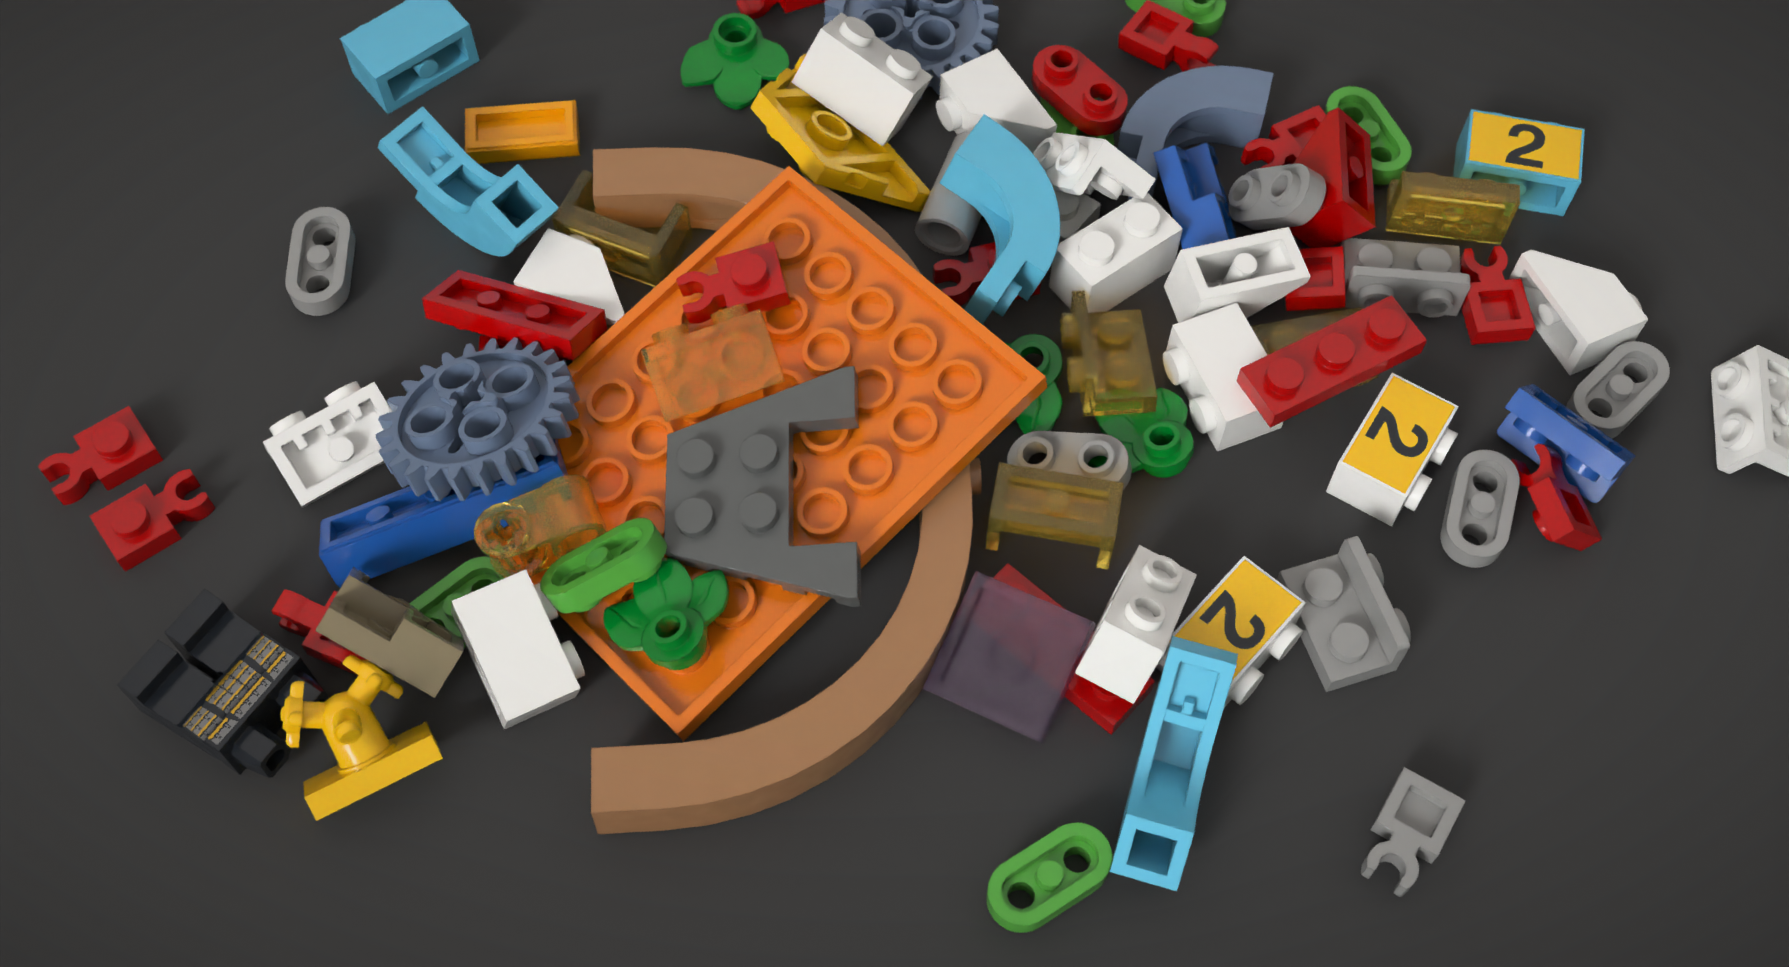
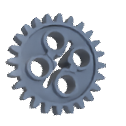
M993 0L825 1L824 26L840 13L864 21L873 29L877 38L893 49H900L914 56L919 61L921 68L933 76L927 87L931 86L939 96L940 74L991 52L992 46L997 45L999 8L993 5Z
M516 337L509 341L502 349L499 347L496 339L491 338L482 351L476 352L474 346L469 343L464 348L463 356L456 359L448 352L443 353V365L436 369L428 365L421 366L420 369L424 378L420 381L404 380L401 384L406 392V396L390 397L387 400L392 412L379 416L378 421L383 430L376 434V439L381 446L379 453L390 473L394 474L401 487L410 485L415 496L418 497L430 489L436 501H441L451 489H454L459 500L465 501L473 487L480 486L485 496L491 495L494 481L503 479L510 486H514L517 482L516 471L521 468L531 472L539 470L535 460L539 454L555 456L558 450L552 439H562L571 436L572 433L567 422L579 417L574 403L579 401L580 397L565 361H559L555 350L550 349L543 352L537 341L530 343L523 349L519 338Z

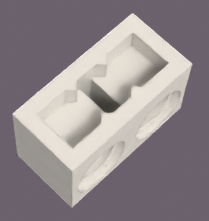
M1139 545L1104 609L1075 674L1134 704L1166 650L1197 574L1179 566L1171 558L1158 555Z

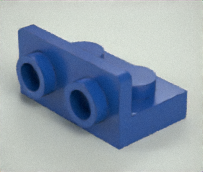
M1535 384L1523 386L1517 390L1505 406L1510 413L1497 429L1499 437L1539 465L1540 457L1536 453L1534 446L1539 443L1553 447L1562 459V470L1568 484L1576 486L1580 494L1592 503L1602 500L1636 457V455Z

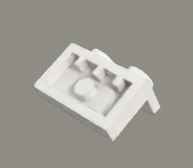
M1053 132L1052 136L1043 140L1033 153L1045 170L1054 191L1074 195H1082L1083 193L1091 195L1093 190H1097L1114 200H1117L1120 195L1143 199L1156 180L1106 139Z
M1756 345L1720 364L1711 372L1717 468L1727 474H1731L1756 462L1789 477V359L1760 345Z
M357 381L351 382L325 397L324 400L328 407L308 418H306L303 411H298L281 419L269 428L273 437L263 441L265 449L275 462L302 508L385 463L379 453L381 446L376 439V434L383 430L378 418L381 415L392 412L375 382L363 388L359 386Z

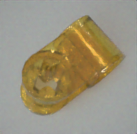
M565 475L545 483L540 488L503 503L494 504L484 510L476 521L474 538L482 552L490 556V562L498 575L507 578L526 569L531 578L535 574L547 570L565 554L608 531L589 480L580 475ZM501 519L506 520L510 526L508 529L505 530L499 522ZM518 555L523 563L518 565L513 559L514 556Z

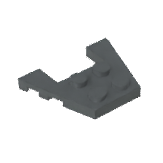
M855 366L840 368L667 434L664 539L667 543L665 555L667 557L676 559L682 565L706 571L722 570L726 576L747 580L750 577L781 585L783 590L802 595H807V592L834 598L838 604L850 607L861 606V551L857 542L793 546V436L795 433L859 428L858 375Z

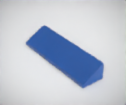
M552 439L558 450L555 456L539 454L535 458L539 467L537 472H531L524 468L516 471L517 482L514 486H510L503 479L494 481L491 495L485 496L480 486L472 488L465 501L459 500L454 489H451L441 501H436L430 489L418 497L415 496L409 486L325 518L320 522L319 557L336 585L340 588L353 567L362 571L371 579L569 503L574 499L573 488L558 440Z

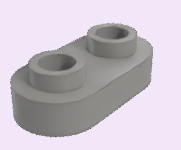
M1300 163L1254 169L1239 177L1232 185L1228 197L1229 213L1233 220L1251 230L1301 226L1311 220L1320 209L1326 194V183L1322 175Z
M332 207L311 209L297 219L292 229L285 286L295 307L307 315L322 316L330 314L339 309L349 296L356 238L349 219L338 209ZM327 241H334L328 246L322 245ZM326 288L321 292L315 293L319 289Z
M1639 341L1622 343L1576 387L1566 407L1610 438H1615L1658 396L1669 379V363L1666 357L1650 344ZM1626 375L1634 377L1638 381V383H1634L1632 379ZM1590 410L1600 413L1603 417L1595 415Z
M1033 431L1018 438L1011 446L1007 456L1008 469L1016 486L1024 493L1032 496L1091 500L1109 499L1125 489L1132 474L1131 462L1125 446L1115 437L1106 434ZM1036 453L1047 454L1046 458L1039 464L1027 463L1029 458ZM1105 456L1108 458L1101 467L1092 468L1088 466L1089 461L1093 457Z
M1476 450L1467 454L1461 460L1451 481L1440 540L1447 555L1455 562L1466 567L1480 568L1492 564L1499 557L1509 540L1520 477L1513 462L1499 452ZM1474 483H1481L1487 486L1491 493L1477 490ZM1462 535L1474 536L1480 545L1469 543Z

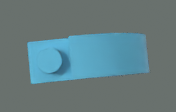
M423 106L379 141L378 149L417 190L415 198L446 228L471 246L487 254L498 257L509 255L548 222L559 209L519 164L503 177L496 176L480 166Z
M985 114L959 147L940 181L941 185L964 199L981 213L989 224L994 236L996 246L994 265L964 309L982 325L992 311L1003 317L1017 295L1026 301L1029 300L1049 270L1057 252L1060 239L1059 206L1053 186L1045 170L1027 146Z
M1172 636L1135 767L1110 872L1173 891L1178 890L1195 832L1198 806L1208 762L1237 665V653Z

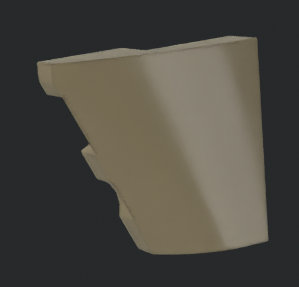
M353 567L315 631L435 698L462 655L464 640L425 616L405 600L384 594L368 585L367 582L370 577Z

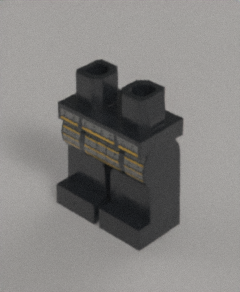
M204 589L165 631V635L183 657L197 668L186 662L177 651L158 639L117 686L141 712L204 752L222 761L239 775L247 768L272 778L289 759V754L292 750L285 740L276 735L283 726L280 712L284 706L285 699L290 695L291 684L295 681H304L303 701L325 702L329 697L318 685L319 683L301 657L286 647L284 648L265 633L254 628L229 610L222 600Z

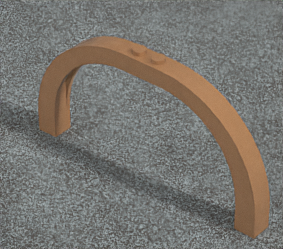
M693 148L593 149V200L598 229L700 228L717 231L785 169L760 160L726 152ZM805 178L920 273L914 262L896 241L863 211L830 189L817 185ZM975 458L919 512L918 553L909 583L900 603L876 641L860 660L835 683L797 708L776 719L744 731L707 740L681 743L591 748V814L597 833L666 831L707 826L752 815L791 800L830 779L862 756L886 734L922 691L939 663L954 629L965 589L973 529L972 495L981 494L980 459Z

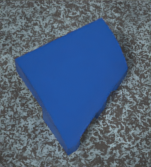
M1204 143L1187 150L1174 145L1154 152V158L1173 219L1183 228L1180 239L1182 248L1187 249L1237 238L1229 213L1227 195L1214 166L1219 164L1215 148L1208 143Z

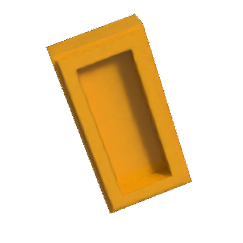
M576 100L465 108V152L478 164L580 156L579 116Z

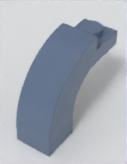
M1207 66L1170 76L1147 90L1132 106L1123 122L1117 149L1156 179L1148 191L1153 197L1159 174L1154 152L1174 145L1184 148L1197 143H1219L1244 148L1248 142L1259 138L1274 73L1238 66Z

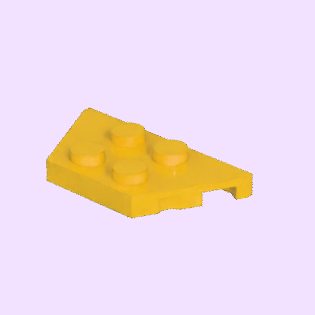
M803 54L792 70L786 68L778 75L775 82L770 81L760 89L750 108L764 123L768 134L780 142L798 163L799 170L804 176L817 185L916 212L923 210L931 191L888 142L882 147L791 83L807 54Z

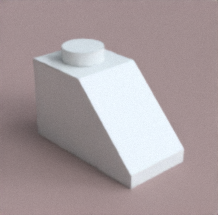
M998 49L940 74V98L936 102V110L941 123L948 131L954 130L957 135L963 132H971L985 114L1015 135L1032 153H1034L1043 140L1051 137L1053 132H1056L1057 124Z
M1285 227L1180 250L1164 284V289L1178 323L1236 302L1244 316L1248 318L1306 284L1311 276L1290 228Z
M548 228L514 280V285L604 309L607 330L625 315L600 248L580 235L572 234L568 236Z
M1531 249L1521 254L1509 278L1522 280L1536 330L1569 375L1601 363L1620 344L1635 341L1648 321L1638 299L1625 289L1615 274Z

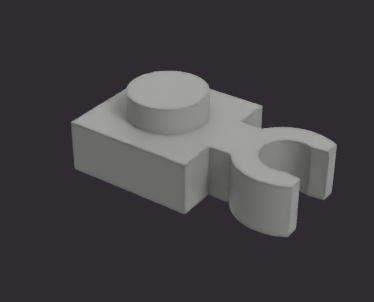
M1404 767L1370 829L1387 839V841L1381 842L1372 848L1363 861L1361 875L1369 879L1379 863H1392L1400 873V880L1395 886L1393 893L1402 897L1418 878L1419 864L1416 856L1430 864L1434 862L1466 800Z

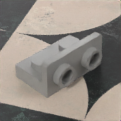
M1349 238L1341 244L1344 252L1346 308L1364 309L1392 295L1402 309L1408 313H1420L1426 317L1457 316L1471 287L1470 275L1461 273L1459 246Z
M1358 536L1345 539L1336 555L1279 572L1277 581L1306 602L1296 625L1303 630L1300 637L1326 692L1397 670L1410 648V627L1403 612L1399 608H1393L1383 588L1384 576L1377 558L1372 553H1366Z

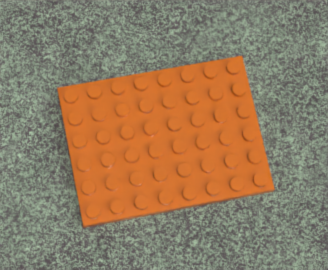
M788 166L567 366L580 397V400L574 403L579 417L567 422L572 433L571 436L557 440L573 488L574 499L569 503L481 537L516 573L526 569L533 585L541 582L544 573L559 558L629 520L636 518L651 520L664 538L667 434L840 368L855 366L858 375L859 428L795 433L793 436V546L857 542L861 551L862 568L1047 389L1046 376L799 173ZM774 241L788 289L790 305L732 321L727 307L720 308L713 318L704 323H689L683 311V305L698 301L703 294L695 293L691 296L683 297L676 280L679 276L692 271L703 272L708 276L719 273L715 258ZM683 565L692 580L699 575L710 572ZM725 575L729 586L728 604L724 612L707 626V647L703 656L694 665L682 670H670L653 663L644 651L622 650L613 642L605 629L603 621L605 609L613 604L633 599L634 582L603 597L595 607L586 612L560 613L557 611V613L684 742L831 598L807 592V595L786 591L783 590L781 585L750 577L747 580H742Z

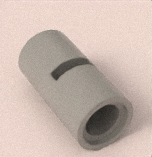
M970 132L960 133L954 138L915 226L916 236L926 247L949 256L961 255L968 250L982 218L981 213L976 208L940 184L955 153Z

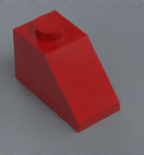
M1337 107L1327 113L1293 163L1303 164L1323 176L1326 183L1324 201L1314 217L1301 226L1289 227L1292 235L1299 238L1310 248L1331 247L1376 227L1370 134Z

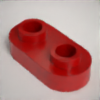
M1053 45L1044 48L1036 55L1033 62L1031 79L1034 90L1075 127L1089 135L1105 136L1116 132L1123 125L1128 105V97L1125 90L1084 54L1070 46ZM1094 98H1102L1104 101H1098Z

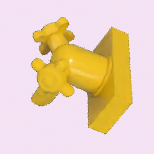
M353 655L347 656L342 662L344 666L358 674L347 691L334 694L325 702L303 701L304 681H295L291 684L290 695L285 699L284 706L280 712L283 729L286 732V744L289 747L299 748L301 728L322 729L338 762V765L303 782L304 798L316 821L443 759L427 721L388 740L370 704L380 690L399 699L404 689L394 681L393 675L368 660H360Z

